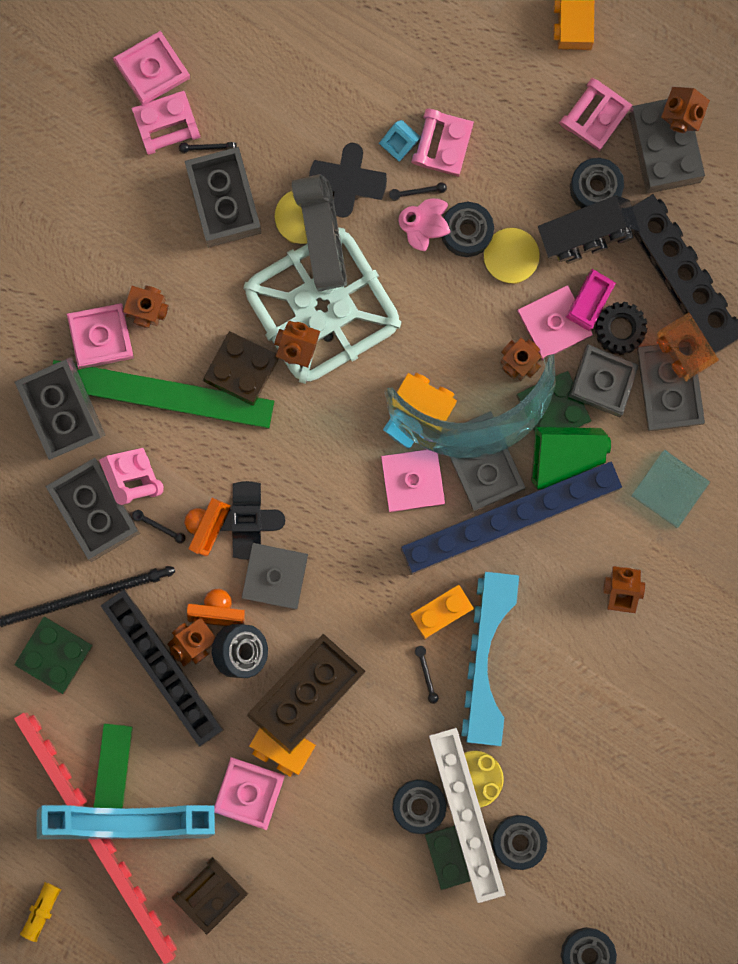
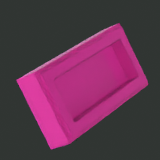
M591 269L566 318L590 331L594 327L616 282Z

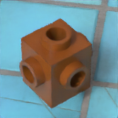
M672 87L661 118L671 125L670 128L678 133L699 131L710 100L695 88Z
M131 286L123 313L125 317L134 319V324L150 328V325L158 326L159 320H165L169 305L165 304L166 299L164 295H161V290L151 286H145L144 289ZM146 305H151L150 308L144 309Z
M288 320L285 329H279L274 345L279 346L276 357L283 359L289 364H298L308 368L321 331L310 328L304 323Z
M520 338L516 343L511 340L501 351L504 355L500 362L503 365L502 370L512 379L517 378L522 381L526 375L531 378L541 367L538 363L542 357L539 354L540 348L530 339L525 341ZM522 352L527 357V360L525 362L519 361L517 359L518 353Z
M613 566L611 576L605 577L603 593L608 594L607 610L636 613L638 601L643 599L645 592V582H641V570Z
M199 618L190 626L183 623L172 632L174 637L167 645L173 658L181 662L183 666H186L191 661L196 665L209 655L207 650L212 646L215 636L202 618Z

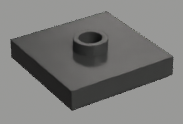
M587 344L584 348L569 397L620 418L624 413L639 365Z
M253 543L242 599L298 609L308 554Z

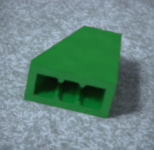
M535 427L531 482L537 489H544L606 463V456L611 451L610 437L602 428Z

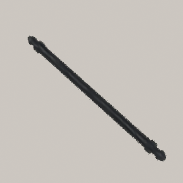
M165 566V568L157 570V568L150 569L148 573H142L141 576L137 575L134 578L130 577L127 580L123 579L120 582L116 581L113 584L110 583L106 584V586L103 585L99 586V588L96 587L95 589L92 588V590L82 591V593L72 594L68 598L64 597L61 600L57 599L54 602L50 601L47 604L43 603L40 606L36 605L33 608L29 607L26 610L23 609L22 611L19 610V612L6 614L0 617V627L10 625V623H17V621L21 622L24 619H31V617H38V615H45V613L48 614L52 611L55 612L62 608L65 609L66 606H73L76 603L80 604L83 601L87 602L90 599L94 600L97 597L101 598L104 595L107 596L108 594L111 595V593L114 594L115 592L118 593V591L128 590L132 586L143 585L146 582L149 583V581L153 583L159 582L160 578L171 577L175 573V568Z

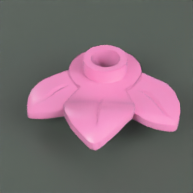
M431 198L423 201L418 207L410 206L400 213L399 225L407 233L408 242L413 248L426 251L429 245V238H439L450 233L447 222L441 216L448 207L447 202ZM411 216H416L413 222H408Z

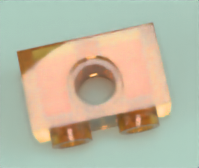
M690 313L660 329L657 333L659 337L657 343L664 354L669 353L674 361L672 367L679 378L684 377L686 382L719 361ZM679 343H689L692 347V354H682L679 351Z

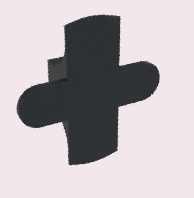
M357 143L345 145L340 164L314 160L309 172V176L321 174L329 181L334 196L336 216L340 218L351 215L354 202L358 198L382 200L386 190L387 173L362 169L363 149Z
M242 481L233 483L232 510H229L220 531H232L233 558L249 560L252 544H261V531H278L282 529L285 525V516L279 510H261V483Z

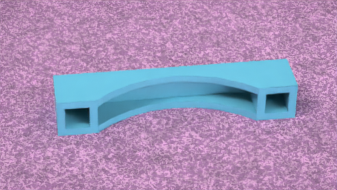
M485 572L483 578H478L476 594L481 595V605L475 606L473 623H478V633L472 634L470 651H475L474 663L469 662L467 679L472 680L471 691H466L464 708H469L468 719H463L461 736H466V742L502 745L504 716L497 707L490 690L488 654L498 625L517 603L519 575Z
M42 805L37 809V839H208L215 835L214 805L130 809Z

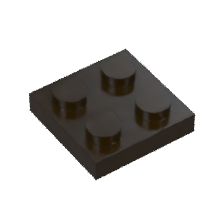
M229 331L208 368L203 382L254 406L279 358L276 357V353Z

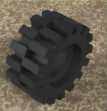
M616 302L611 306H607L598 317L595 334L597 333L596 339L598 343H602V348L610 350L609 353H619V355H624L627 352L631 353L638 348L645 339L648 329L646 328L647 320L646 318L644 319L642 310L638 311L636 305H628V302L621 304ZM617 318L628 320L632 326L630 336L624 339L615 337L610 329L613 320Z

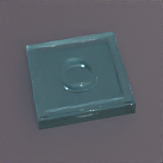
M664 449L631 496L678 528L710 481Z

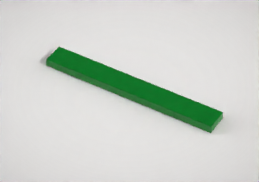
M53 360V365L61 361ZM75 364L88 396L270 429L274 400L258 398L254 406L220 390L96 367L78 369L77 364Z

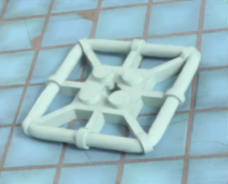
M340 227L338 229L341 246L342 243L345 245L362 273L363 277L345 288L339 287L318 292L314 278L311 279L300 262V260L309 256L307 243L296 251L293 249L288 251L287 256L253 275L248 282L244 283L243 287L246 290L245 294L248 302L267 332L265 335L269 341L272 340L275 343L279 329L284 330L288 321L276 327L257 294L287 301L296 316L289 321L301 322L310 328L321 331L318 341L330 333L334 332L344 351L314 369L310 370L312 359L308 368L304 366L301 368L298 364L285 362L290 372L299 379L300 383L304 384L307 381L311 382L319 379L349 360L355 361L358 359L359 354L390 337L401 326L398 312L378 280L379 274L376 270H372L353 237L345 232L346 229ZM294 265L304 284L289 293L260 286L264 281ZM368 284L387 317L359 311L349 295ZM318 299L330 302L327 306V312L315 310V307L318 305ZM355 319L385 326L353 346L350 345L341 330L343 326Z

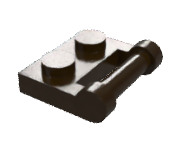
M211 857L206 862L208 865L181 892L177 891L171 897L206 935L248 895V892L214 857ZM217 874L222 880L193 907L188 900Z

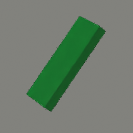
M104 723L94 808L123 809L132 726Z

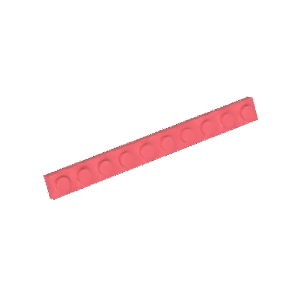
M22 713L14 718L66 805L85 807L83 805L87 802L85 796L79 788L74 790L69 782V779L72 778L69 770L64 763L59 765L54 755L57 754V751L49 739L44 741L39 733L42 727L34 714L29 716L28 713ZM88 839L162 962L167 964L175 959L174 951L177 950L175 943L169 935L164 937L159 929V926L162 925L159 917L154 910L149 912L143 903L147 900L145 894L139 886L134 888L129 880L132 874L124 861L119 863L113 853L117 849L111 839Z

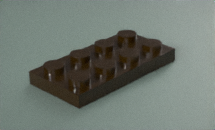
M322 634L249 711L247 717L290 754L364 675L365 670L326 635Z

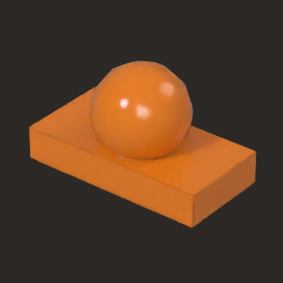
M212 498L207 510L195 508L187 513L184 521L186 529L192 535H195L189 550L200 555H209L231 505Z
M213 589L205 596L204 605L188 604L187 619L189 622H195L202 618L205 624L221 626L244 624L245 610L231 609L232 599L225 590Z

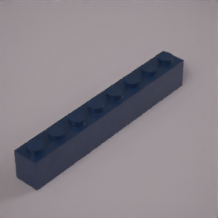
M610 461L401 547V551L409 571L413 575L619 491L622 485L613 463Z

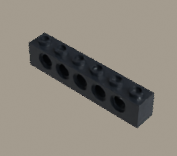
M654 194L632 206L640 232L633 234L710 357L737 342V317H731L726 309L728 307L726 299L720 292H715L711 285L713 280L706 269L701 270L696 262L698 260L696 252L690 245L686 246L682 240L683 233L676 222L672 223L666 215L668 209L665 203L660 198L657 200ZM652 221L659 223L662 231L660 233H652L648 229V223ZM672 245L676 249V256H666L663 252V246ZM678 269H688L691 273V279L687 281L682 280L678 276ZM702 292L706 297V303H696L693 299V293ZM708 316H718L721 320V327H711L708 323Z
M122 590L102 604L101 607L197 745L199 747L203 746L224 731L126 590Z

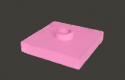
M161 31L113 58V62L142 106L190 79V74Z
M568 285L517 311L532 341L540 348L539 354L542 356V361L593 336L591 330L588 331L566 318L575 300Z
M122 303L67 314L78 369L133 359Z
M437 448L381 456L389 513L445 505Z
M231 757L214 806V813L267 830L285 775Z

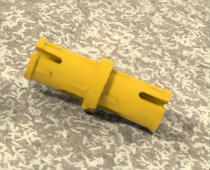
M44 882L38 899L29 909L31 913L20 933L22 937L37 942L46 920H50L52 916L50 912L61 892L60 888Z

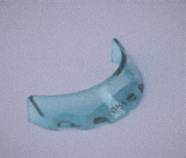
M554 354L544 357L545 369L543 374L525 399L497 417L474 423L442 421L416 410L404 401L391 387L384 390L390 419L405 435L421 447L442 455L456 458H476L482 454L491 455L500 452L524 438L537 425L547 410L556 384Z

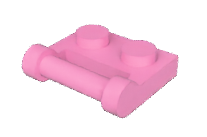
M591 78L586 85V91L567 116H563L559 124L600 152L629 112L632 104L598 80ZM596 94L603 97L584 126L578 124V119Z
M185 91L132 108L148 155L156 153L155 150L189 138H192V140L201 138ZM183 122L187 123V128L151 140V133Z
M425 109L423 117L426 119L417 153L413 154L411 163L459 177L474 121L443 114L434 109ZM436 123L443 124L444 128L435 159L429 158L427 155Z
M144 448L109 455L99 460L114 499L119 505L128 504L132 499L144 496L156 497L163 493V484L155 478ZM141 479L143 483L142 486L130 489L124 485L126 482Z

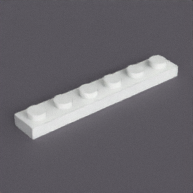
M457 728L430 735V742L477 903L505 896Z

